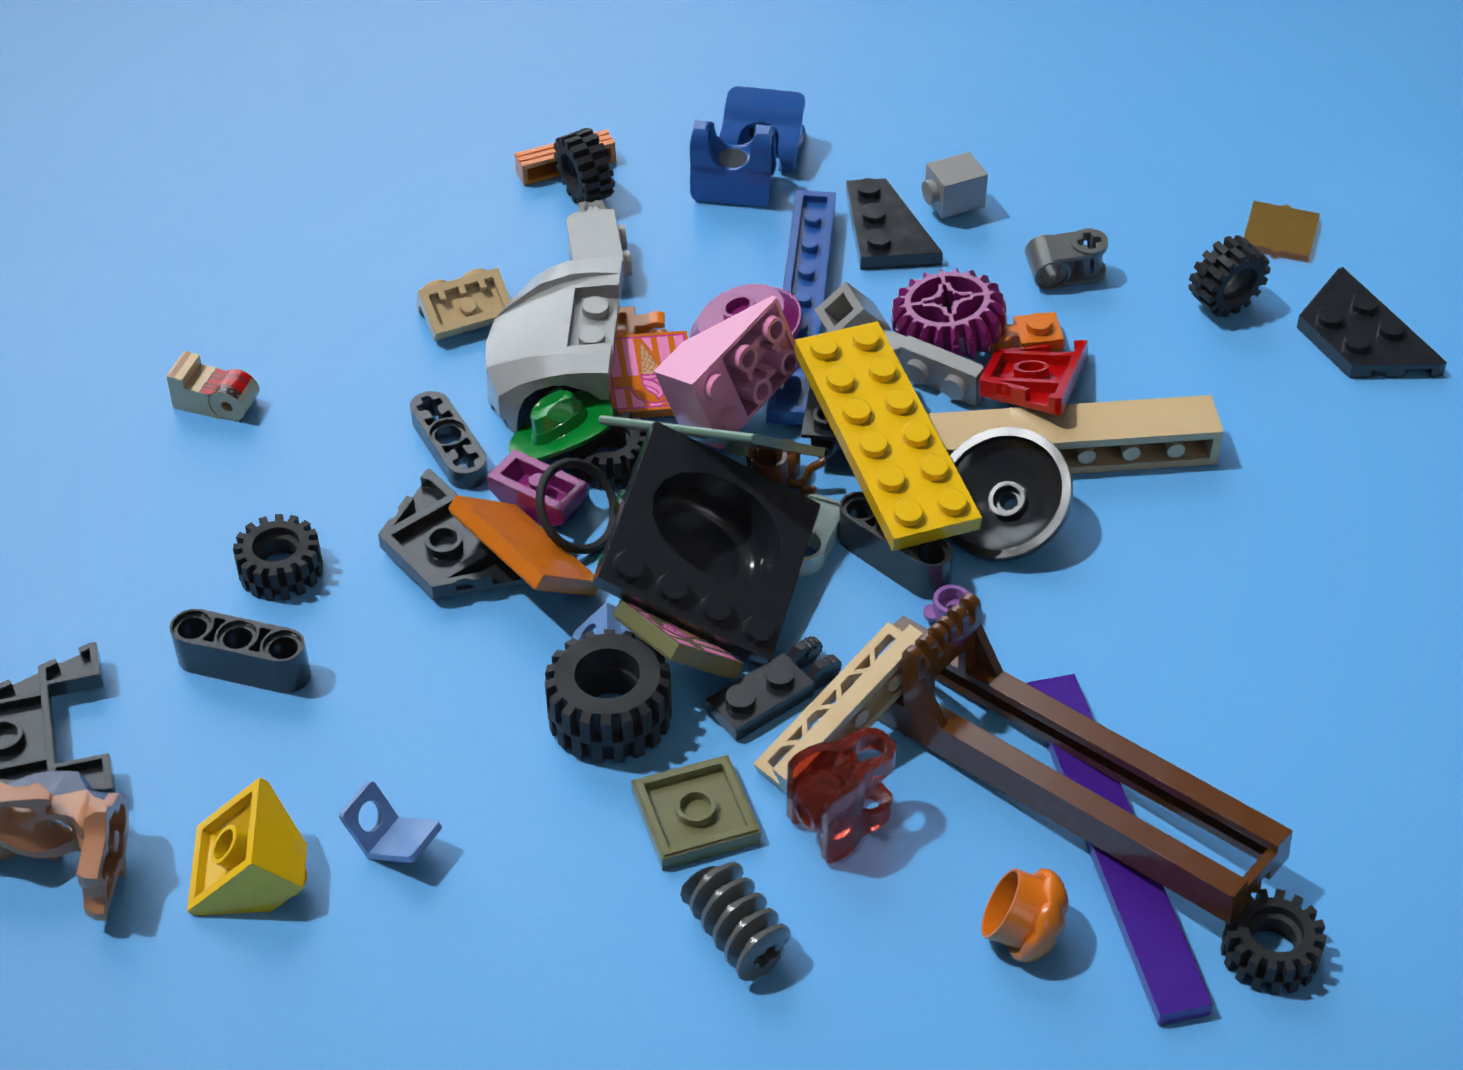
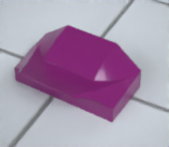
M514 449L487 475L488 489L500 502L516 504L541 526L536 512V488L540 477L550 465ZM561 470L551 478L545 492V509L552 526L564 524L589 494V483Z

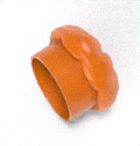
M1017 868L1010 869L996 885L985 908L981 923V934L983 937L1007 946L1010 956L1018 962L1030 963L1048 954L1056 945L1057 937L1065 927V914L1069 907L1068 893L1061 877L1048 868H1041L1033 874Z

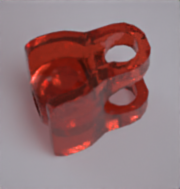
M865 727L838 741L817 743L801 750L788 762L786 815L792 823H802L809 831L821 835L820 855L826 863L831 864L846 857L856 848L862 837L883 826L890 818L893 795L881 781L893 772L896 760V743L886 732L880 729ZM866 749H875L882 753L881 756L868 758L862 762L857 758V755ZM865 799L874 800L879 804L871 809L863 808Z

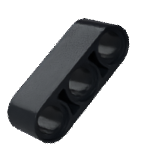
M861 491L851 492L841 499L839 505L838 539L846 550L923 599L932 600L937 589L951 584L953 548L945 539H939L892 551L864 493Z
M203 609L184 610L171 620L169 628L178 663L187 672L279 693L297 692L310 681L311 670L304 637L299 631Z

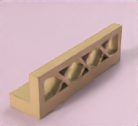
M887 622L753 763L756 770L797 803H800L903 694L902 652L910 645H915V640L923 633L911 624L902 632L890 622ZM887 647V649L878 657V655Z

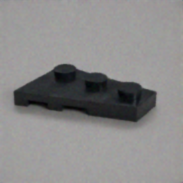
M886 178L846 180V198L860 270L942 265L943 252Z

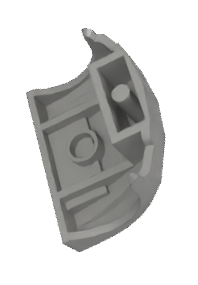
M622 257L581 258L552 266L529 281L494 319L485 343L488 400L490 406L495 408L499 417L506 420L507 426L512 432H516L518 429L519 410L522 404H526L527 397L533 392L543 388L566 385L587 391L600 400H609L623 285Z

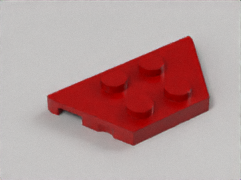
M1075 340L1074 351L1051 352L1049 344L1032 345L1023 348L996 349L979 379L980 396L1053 415H1062L1088 357V340Z

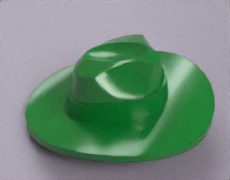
M560 387L554 388L534 405L530 414L531 418L515 432L509 443V453L516 449L537 460L544 461L581 447L599 438L611 428V426L600 424L598 421L601 415L614 416L611 402L609 400H600L587 391L571 393Z

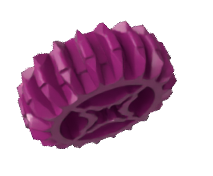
M957 267L953 272H944L940 268L939 273L934 275L924 272L921 280L910 279L909 286L900 288L898 297L893 299L892 330L906 337L909 335L959 356L975 360L976 352L987 353L989 352L990 344L1000 342V335L1005 332V325L1007 323L1006 301L997 283H990L988 275L977 277L974 270L960 273Z

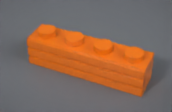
M608 130L594 132L599 136V143L604 144L606 148L604 153L606 156L609 155L610 164L615 163V141ZM554 143L514 153L515 170L524 186L562 176L561 172L557 171L556 165H558V162L554 159V153L556 152L553 148Z

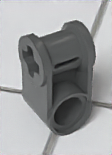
M1085 228L1074 232L1040 235L1030 240L1024 252L1035 284L1041 289L1053 290L1059 287L1094 284L1101 281L1106 273L1103 254L1108 249V237L1100 230Z

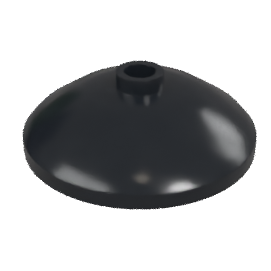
M1000 427L972 436L951 453L950 458L982 516L980 530L949 537L960 549L980 559L990 561L1014 560L1039 550L1050 542L1062 528L1072 505L1073 481L1067 462L1061 452L1048 439L1031 430L1018 427ZM1008 500H1018L1017 505L1013 509L1004 510V504Z

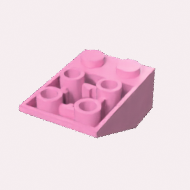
M770 296L682 342L656 368L654 373L679 425L739 432L800 367V364L794 354L795 340L778 298ZM702 442L721 450L725 446L723 444Z

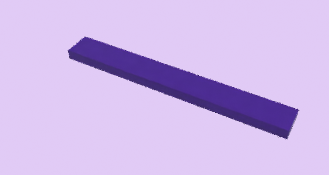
M1075 674L1027 682L1028 685L1094 720ZM1045 740L1057 772L1133 814L1119 781ZM1084 840L1157 1025L1211 1015L1213 1003L1164 886Z

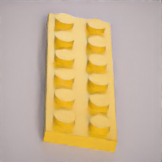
M871 322L795 339L794 354L891 550L895 551L980 530L982 516L879 322Z

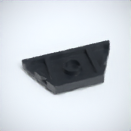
M1344 267L1337 269L1299 315L1296 328L1348 378H1371L1372 376L1403 378L1406 369H1428L1430 377H1439L1444 374L1447 362Z
M431 469L424 471L420 477V488L413 497L406 496L398 506L396 516L389 519L378 534L380 548L433 600L526 584L516 572L450 513L448 507L455 495L458 494Z

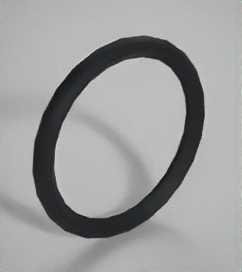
M565 458L556 461L542 474L536 488L535 504L537 516L545 533L557 546L575 554H590L599 551L605 546L619 507L614 487L598 467L579 458ZM565 468H579L592 474L602 485L609 501L610 515L607 528L599 539L587 545L571 543L561 537L551 525L546 513L545 492L548 483L557 472Z

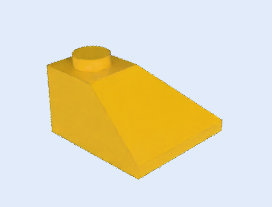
M259 777L197 825L187 906L188 913L195 916L272 912L291 897L298 895L304 888L308 876L306 869L307 843L268 781Z

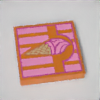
M687 331L616 335L609 401L613 409H618L619 416H622L625 411L632 413V419L637 417L674 416L654 371L682 342L688 340Z

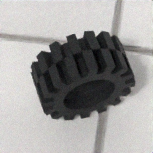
M584 128L555 139L556 143H554L553 148L556 151L554 159L558 162V165H556L557 171L561 172V182L563 185H566V192L568 196H572V201L575 204L578 203L579 206V202H594L614 194L613 187H615V181L611 178L614 176V172L608 164L611 161L609 155H605L604 151L606 148L603 143H599V136L597 133H593V129Z
M1235 235L1234 238L1231 236L1224 237L1223 244L1220 241L1212 244L1214 250L1212 252L1206 250L1202 254L1205 259L1202 262L1197 261L1193 268L1197 272L1191 273L1189 280L1192 282L1188 285L1189 290L1192 292L1191 294L1217 317L1220 315L1223 318L1229 317L1230 312L1237 314L1240 312L1241 305L1247 308L1252 303L1250 298L1253 295L1258 297L1262 292L1258 289L1259 286L1266 285L1268 281L1265 275L1269 274L1271 267L1268 266L1270 263L1269 259L1240 235Z
M613 409L614 417L632 419L631 412L625 411L622 416H619L618 409ZM611 426L599 438L569 451V458H579L598 467L607 476L614 490H616V483H621L622 487L626 488L647 433ZM609 446L621 448L620 450L613 452H602L597 450L599 448ZM571 468L574 477L579 476L580 480L587 483L592 481V488L600 490L601 484L592 474L579 468Z
M275 514V521L268 522L267 516L258 518L259 526L256 527L250 522L245 526L246 534L238 533L236 536L237 543H233L234 559L239 581H241L242 587L246 591L251 590L252 596L259 598L264 592L267 601H274L275 595L281 594L282 601L291 599L289 592L295 591L298 596L306 593L305 584L311 588L317 584L316 576L321 577L323 560L318 534L315 528L311 529V524L308 521L304 520L299 523L298 516L290 515L288 521H284L283 514ZM274 554H293L281 561H264Z
M1267 888L1256 893L1255 900L1251 896L1250 903L1230 925L1228 923L1225 924L1221 939V955H1226L1224 964L1227 970L1230 971L1237 968L1235 979L1241 984L1247 978L1252 979L1251 989L1259 993L1262 984L1270 985V995H1280L1282 985H1285L1289 994L1298 991L1300 983L1304 987L1308 985L1313 974L1315 975L1326 944V935H1323L1325 930L1324 922L1322 919L1315 921L1318 911L1312 905L1303 910L1301 908L1303 898L1296 894L1291 902L1285 900V890L1276 889L1274 897H1269ZM1260 931L1275 932L1287 938L1294 948L1287 952L1271 951L1259 945L1252 935Z

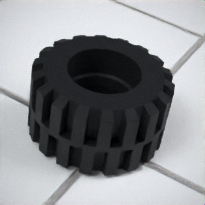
M604 629V634L597 635L593 631L583 634V639L579 641L574 638L565 643V651L557 650L553 654L552 664L547 665L545 671L546 681L544 682L550 731L553 736H557L558 744L564 750L572 748L573 756L580 759L590 756L593 763L603 764L604 759H614V764L625 762L626 756L632 755L636 759L645 755V747L654 749L660 743V735L667 734L670 727V719H672L671 672L669 663H665V657L642 639L637 640L633 632L624 631L623 634H615V629ZM609 693L622 695L616 698L608 699L596 697L598 695Z

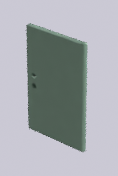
M601 415L598 419L599 423L603 425L647 433L649 427L655 422ZM660 422L695 441L729 445L726 454L749 457V448L824 457L825 448L758 434Z

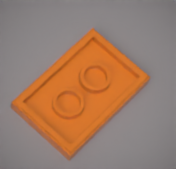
M455 495L448 507L450 513L534 590L585 596L596 595L599 588L591 585L594 574L570 552L557 546L547 536L544 529L516 504Z

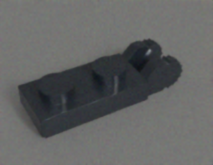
M805 637L803 641L800 640L795 643L787 654L779 655L772 659V661L767 662L706 698V710L735 740H740L812 697L814 691L826 685L828 681L831 682L839 674L842 662L833 654H828L824 658L813 662L820 656L819 654L822 652L823 646L816 637ZM809 663H812L806 673L801 670Z

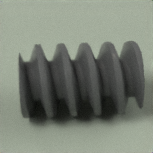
M730 862L721 866H709L701 869L682 885L681 899L685 904L689 905L692 915L701 921L703 930L712 936L717 949L724 952L728 964L736 968L739 979L755 981L768 973L780 960L783 947L791 935L790 929L787 925L777 924L779 917L774 909H765L767 905L766 897L759 892L754 893L755 884L752 879L748 877L742 878L744 872L743 867L739 863Z

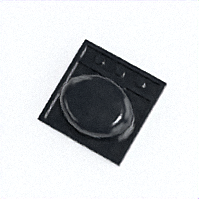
M655 420L645 436L591 585L761 667L767 662L772 661L821 504Z

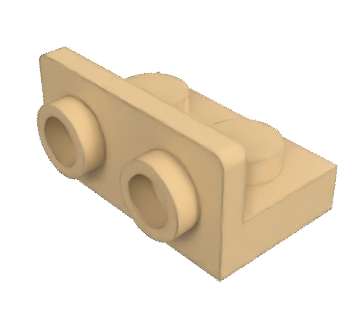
M498 267L490 270L477 268L468 271L458 279L447 282L443 279H438L427 283L417 292L416 308L419 314H424L434 341L493 325L494 319L511 299Z

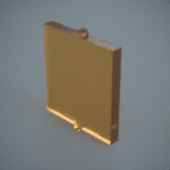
M1253 201L1243 238L1248 240L1263 254L1270 255L1273 259L1281 257L1308 263L1320 213L1291 208L1288 204L1280 206Z

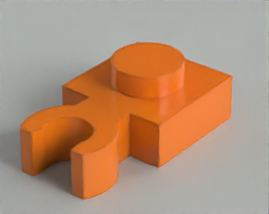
M1056 312L1013 316V324L1005 325V332L1000 335V342L990 344V355H993L996 349L1023 348L1040 344H1049L1051 352H1063L1064 337Z

